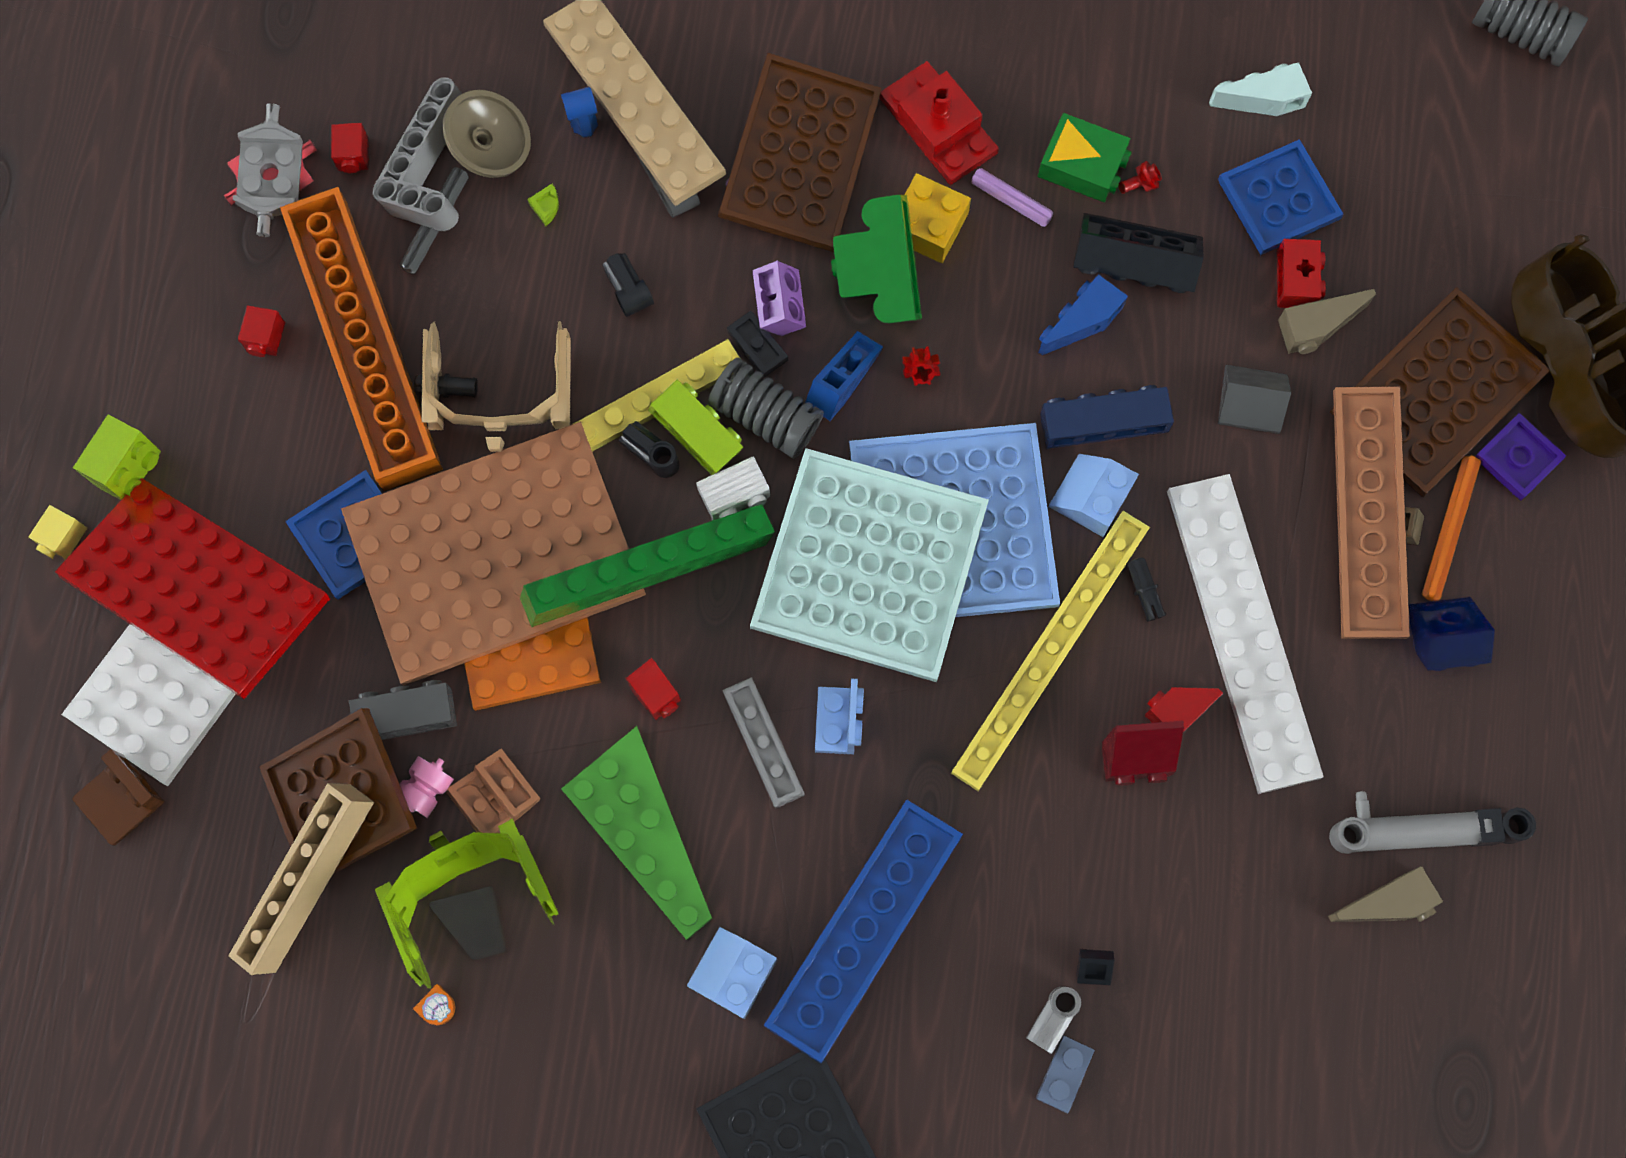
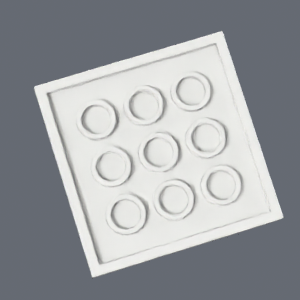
M129 624L62 715L111 749L123 754L127 760L164 785L169 786L233 699L235 693Z

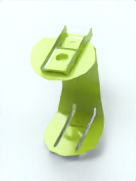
M513 819L498 826L501 833L474 832L452 843H449L442 831L431 835L429 843L435 851L406 867L393 886L388 882L375 889L406 970L419 986H422L424 983L427 988H431L430 978L421 959L420 951L409 931L414 910L419 900L460 874L501 858L520 863L527 876L526 883L532 895L538 898L548 918L554 924L552 916H556L559 913L524 836H520Z

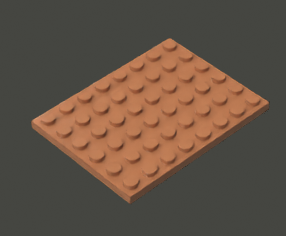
M581 422L506 448L502 452H495L341 508L399 681L403 686L646 595L643 588L535 627H531L521 603L520 595L524 585L629 549Z

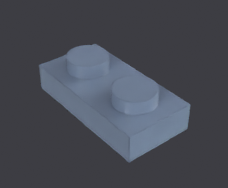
M1063 1035L1036 1099L1068 1114L1095 1050Z

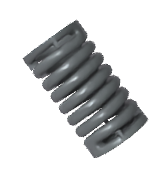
M1484 0L1471 23L1480 28H1484L1490 23L1488 32L1491 34L1497 32L1500 28L1498 36L1501 39L1506 38L1511 32L1508 38L1509 43L1515 44L1520 39L1518 46L1521 49L1527 48L1531 43L1529 47V53L1536 54L1542 47L1539 57L1545 60L1551 56L1552 65L1559 67L1582 32L1588 17L1576 11L1569 13V8L1566 6L1559 8V4L1555 0L1549 3L1548 0Z
M735 358L728 364L716 381L710 393L708 405L724 413L728 418L733 417L737 424H743L745 429L753 430L756 436H762L767 443L772 442L775 448L784 452L789 457L797 458L818 429L823 418V410L816 406L813 407L810 402L803 404L802 397L796 396L793 398L791 390L783 392L784 388L780 383L773 386L772 378L766 377L763 379L764 375L761 371L754 372L751 365H747L740 358Z

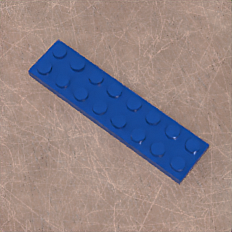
M906 800L770 1014L764 1027L822 1064L963 834L909 800Z

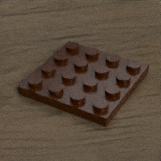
M369 708L357 710L259 767L290 847L327 783L351 784L374 802L333 874L417 829Z

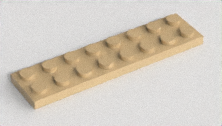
M576 0L543 20L546 29L588 87H591L593 94L675 206L726 175L725 168L601 0Z

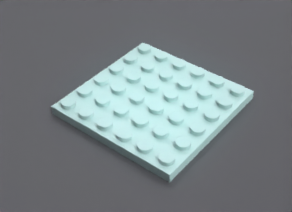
M805 448L752 617L750 629L937 682L989 499Z

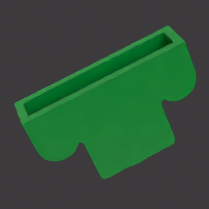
M899 194L871 199L864 204L862 209L863 222L867 227H870V230L838 235L833 238L835 259H832L831 266L833 276L838 279L839 294L842 298L878 294L873 305V311L875 316L884 323L922 319L907 195Z

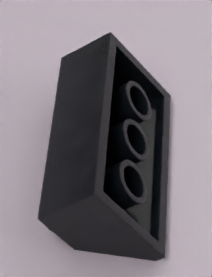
M1084 213L1073 268H1078L1082 273L1090 275L1097 272L1108 274L1110 278L1119 281L1126 279L1137 280L1140 284L1148 287H1155L1156 285L1166 286L1177 293L1195 292L1204 259L1203 237Z

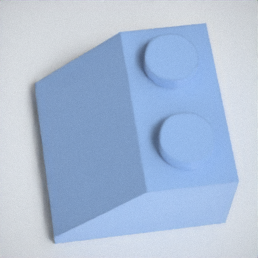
M1078 454L1048 507L1104 537L1139 474L1112 459Z
M719 927L687 987L745 1019L774 968L777 958L741 937Z

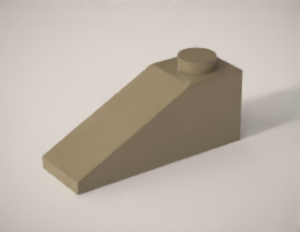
M1371 289L1285 308L1278 322L1288 354L1298 351L1299 354H1307L1315 351L1323 342L1370 304L1376 295L1375 290Z
M1421 866L1408 871L1332 913L1328 918L1331 922L1402 921L1416 917L1418 922L1436 914L1437 912L1434 907L1441 904L1443 900Z

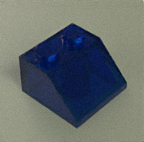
M1471 597L1408 604L1409 620L1416 654L1428 671H1442L1446 668L1463 666L1474 667L1479 664L1492 662L1495 630Z

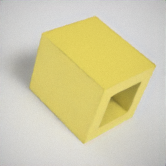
M49 505L29 535V538L38 544L36 550L52 559L56 554L67 559L87 530V527L75 518Z

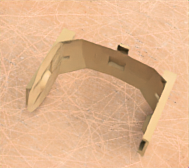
M434 321L430 324L429 331L423 329L421 422H428V430H443L444 418L453 424L484 426L487 431H506V428L510 426L543 424L550 418L555 429L570 426L571 338L567 328L562 329V323L558 321L556 353L554 357L556 393L528 414L483 417L455 414L439 402L440 394L437 382L439 381V376H441V350L439 333ZM485 437L490 452H502L505 443L501 437Z

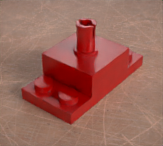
M926 61L881 91L880 100L950 186L998 154V146L981 127L983 114L947 70L939 75L930 63Z

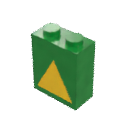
M1063 113L1042 159L1038 177L1105 203L1109 192L1115 194L1121 180V177L1117 175L1119 168L1125 169L1132 154V151L1127 150L1131 138Z

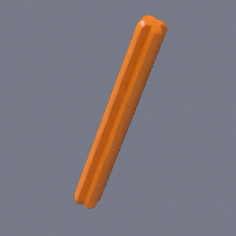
M1464 456L1460 463L1421 593L1422 597L1429 601H1439L1443 593L1481 465L1480 459L1476 458V456Z

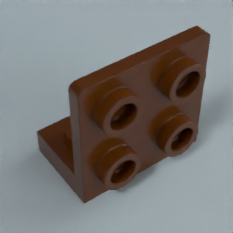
M110 749L101 757L108 767L74 795L72 800L107 842L114 846L164 804L165 801L123 754Z

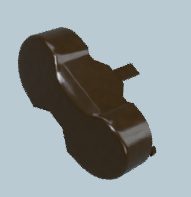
M1580 234L1574 237L1575 241L1572 243H1561L1525 266L1518 273L1512 286V309L1520 337L1544 355L1555 384L1549 407L1563 431L1577 446L1594 456L1618 458L1626 454V302H1619L1620 291L1611 271L1597 254L1582 246L1590 239L1588 236Z

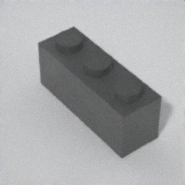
M441 680L426 681L422 683L423 687L410 689L409 686H397L390 689L391 693L378 695V692H365L359 694L358 699L349 700L351 714L361 708H369L381 740L457 726L452 689L447 683H442Z

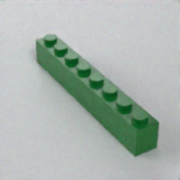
M760 504L528 583L523 586L520 600L531 627H535L766 546L775 531L763 505Z

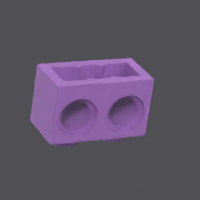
M775 261L753 270L760 328L780 336L805 328L806 321L799 269Z

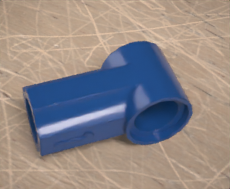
M591 87L561 94L567 118L570 121L573 132L580 134L583 138L592 136L594 130L598 127L595 115L598 112Z

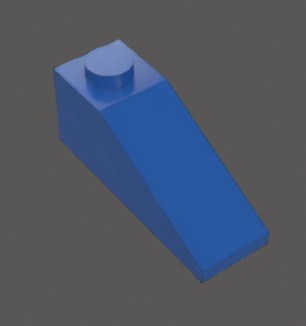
M857 331L814 378L805 403L810 402L813 407L816 406L823 410V417L831 421L850 398L881 353L883 346Z

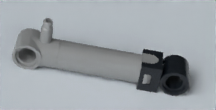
M1360 791L1356 793L1357 817L1346 818L1336 823L1330 831L1329 839L1335 850L1345 854L1361 851L1471 845L1472 847L1492 846L1500 843L1514 844L1529 839L1536 830V821L1530 811L1518 807L1502 813L1501 808L1461 813L1371 818L1367 794L1365 791ZM1510 818L1514 819L1518 823V834L1512 832V830L1510 829ZM1345 827L1355 832L1356 841L1354 844L1349 843L1344 838Z

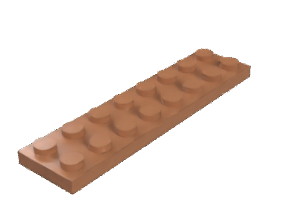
M1335 387L1333 398L1341 639H1407L1410 637L1400 387Z

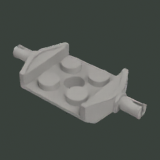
M271 103L266 105V121L264 123L238 132V138L241 141L237 193L233 195L236 205L247 212L257 215L256 235L264 237V234L265 237L270 236L271 219H274V216L282 215L280 207L299 200L303 140L300 135L279 125L280 106L273 104V107H271ZM268 168H276L278 175L273 180L263 179L264 171Z

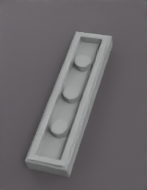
M752 677L722 690L775 809L805 796Z

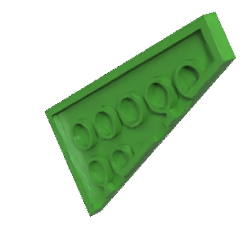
M636 726L561 789L683 937L688 940L711 921L712 916L641 734Z

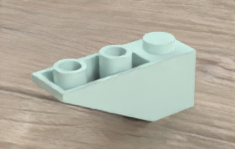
M1298 62L1291 65L1281 64L1271 71L1262 74L1255 72L1236 82L1225 81L1214 88L1209 104L1211 107L1279 116L1305 108L1312 92Z

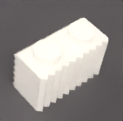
M754 456L696 482L697 489L712 520L731 515L747 507L764 505L767 502L766 499L770 497L769 486Z

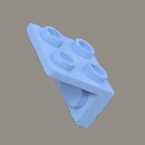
M851 679V688L818 687L815 753L854 754V746H861L862 720H856V714H862L864 688H857L858 679Z

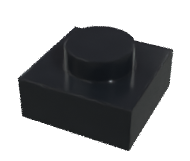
M1080 949L1076 972L1077 983L1111 986L1115 961L1114 951Z

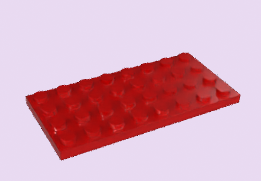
M141 478V483L133 488L130 496L125 495L59 566L55 573L71 586L242 699H245L330 598L323 590Z

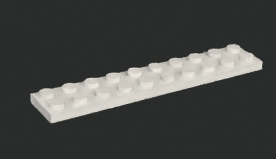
M1230 474L1169 488L1167 494L1258 794L1323 778L1321 766Z

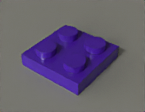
M1520 413L1476 455V458L1480 459L1481 465L1520 501L1566 457L1558 447Z

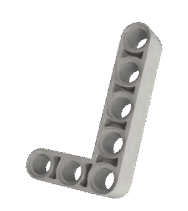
M448 77L439 78L431 85L373 187V196L390 215L439 231H447L453 228L459 219V214L443 193L423 187L422 185L446 144L443 135L445 112L449 105L462 94L452 79Z

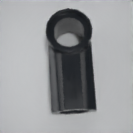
M616 253L608 257L602 265L616 291L615 296L625 316L629 317L654 305L647 285L643 279H639L626 253Z
M637 421L629 424L623 431L619 443L650 466L657 476L668 478L677 473L680 463L675 448L671 443L662 441ZM663 455L671 456L667 463H657L659 457Z

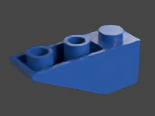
M1099 274L1092 282L1087 280L1077 292L1079 298L1073 305L1067 303L1058 315L1059 322L1054 327L1049 325L1041 334L1039 340L1042 343L1039 353L1041 355L1047 354L1104 331L1124 308L1128 296Z

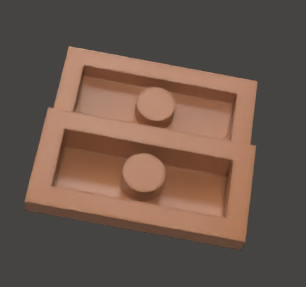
M502 748L474 767V771L450 786L446 792L475 831L479 833H500L499 825L511 819L515 822L540 801V797Z

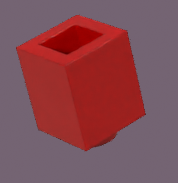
M362 123L331 125V158L338 171L356 173L359 170H368V135Z
M247 305L238 341L250 355L256 357H265V354L276 356L285 321L277 310Z

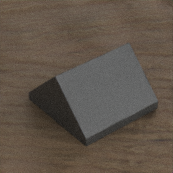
M1226 365L1218 424L1280 434L1291 396L1288 374Z

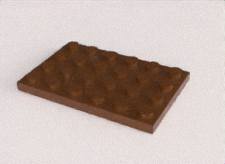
M767 53L718 217L834 252L833 238L840 235L882 88Z
M1456 287L1355 387H1400L1403 480L1424 497L1550 369ZM1333 407V408L1331 409V411H1330V413H1331L1333 416H1334V407Z

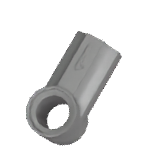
M1069 987L1055 988L1050 993L1046 1005L1026 1038L1052 1054L1071 1020L1080 1010L1081 998L1079 994ZM1063 992L1069 993L1073 998V1006L1067 1012H1061L1056 1006V998Z

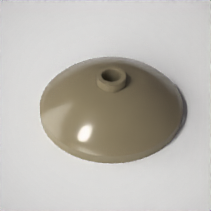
M472 90L459 95L445 112L443 135L446 145L453 157L469 171L489 178L504 177L515 172L527 159L531 146L529 127L520 110L507 98L492 91ZM476 139H480L483 142V145L478 143Z

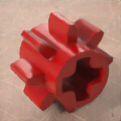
M928 346L924 349L913 347L909 357L904 356L902 358L905 366L903 369L904 377H912L914 386L926 383L931 385V380L934 376H940L939 366H937L940 364L939 355L934 354L931 356Z

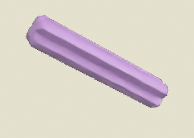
M979 168L972 177L973 185L1043 227L1050 222L1053 216L1052 210L982 168Z

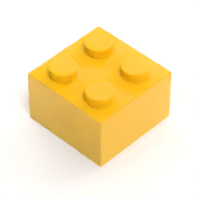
M916 173L905 193L908 199L914 251L943 263L969 214L971 198Z

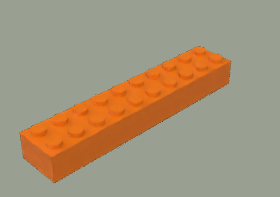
M339 187L280 207L375 480L382 490L386 491L443 470L427 423L421 422L422 409L348 204Z

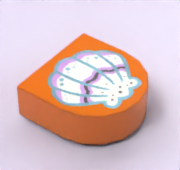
M436 984L413 1010L429 1024L443 1025L451 1020L456 1007L453 998L439 984Z

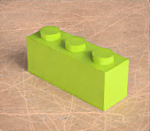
M677 379L650 404L648 411L711 475L720 472L740 453L743 448L740 444L742 439L732 428L728 427L726 429L718 421L720 417L711 406L706 405L704 407L696 399L698 394L688 383L682 384Z

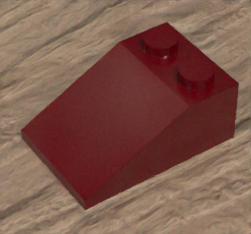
M1171 721L1115 726L1102 742L1106 781L1115 780V785L1117 786L1135 784V779L1147 778L1148 783L1168 781L1167 776H1171L1177 770L1184 722Z

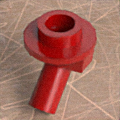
M1144 161L1136 167L1137 176L1119 182L1118 185L1120 192L1123 194L1141 186L1144 187L1145 191L1156 190L1159 188L1158 181L1162 180V177L1155 164L1150 165L1148 161Z

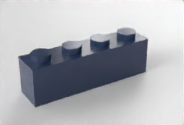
M1156 385L1144 386L1139 391L1132 392L1118 389L1103 396L1088 393L1079 396L1077 399L1066 401L1065 398L1061 397L1053 398L1043 404L1040 412L1046 449L1167 433L1174 423L1167 387L1157 388Z

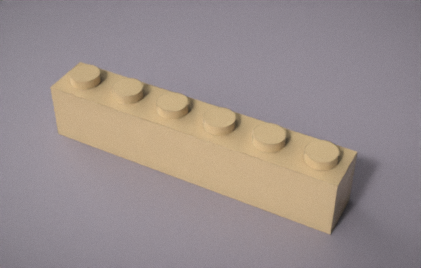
M327 783L228 955L249 974L258 975L277 972L374 804L372 800L351 784Z

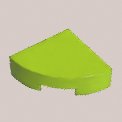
M553 183L527 199L529 205L545 226L556 216L559 200Z

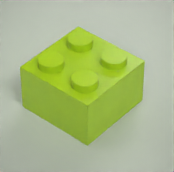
M108 414L73 466V469L97 488L122 500L126 494L130 496L133 488L141 483L140 479H144L148 471L156 466L161 450L141 431Z

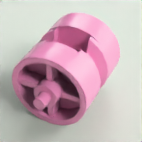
M418 756L408 771L411 776L410 780H402L399 783L411 812L414 813L416 810L428 818L438 803L435 798L436 794H444L454 779L442 771L443 768L441 766L444 763L442 759L439 758L436 763L433 761L429 763Z

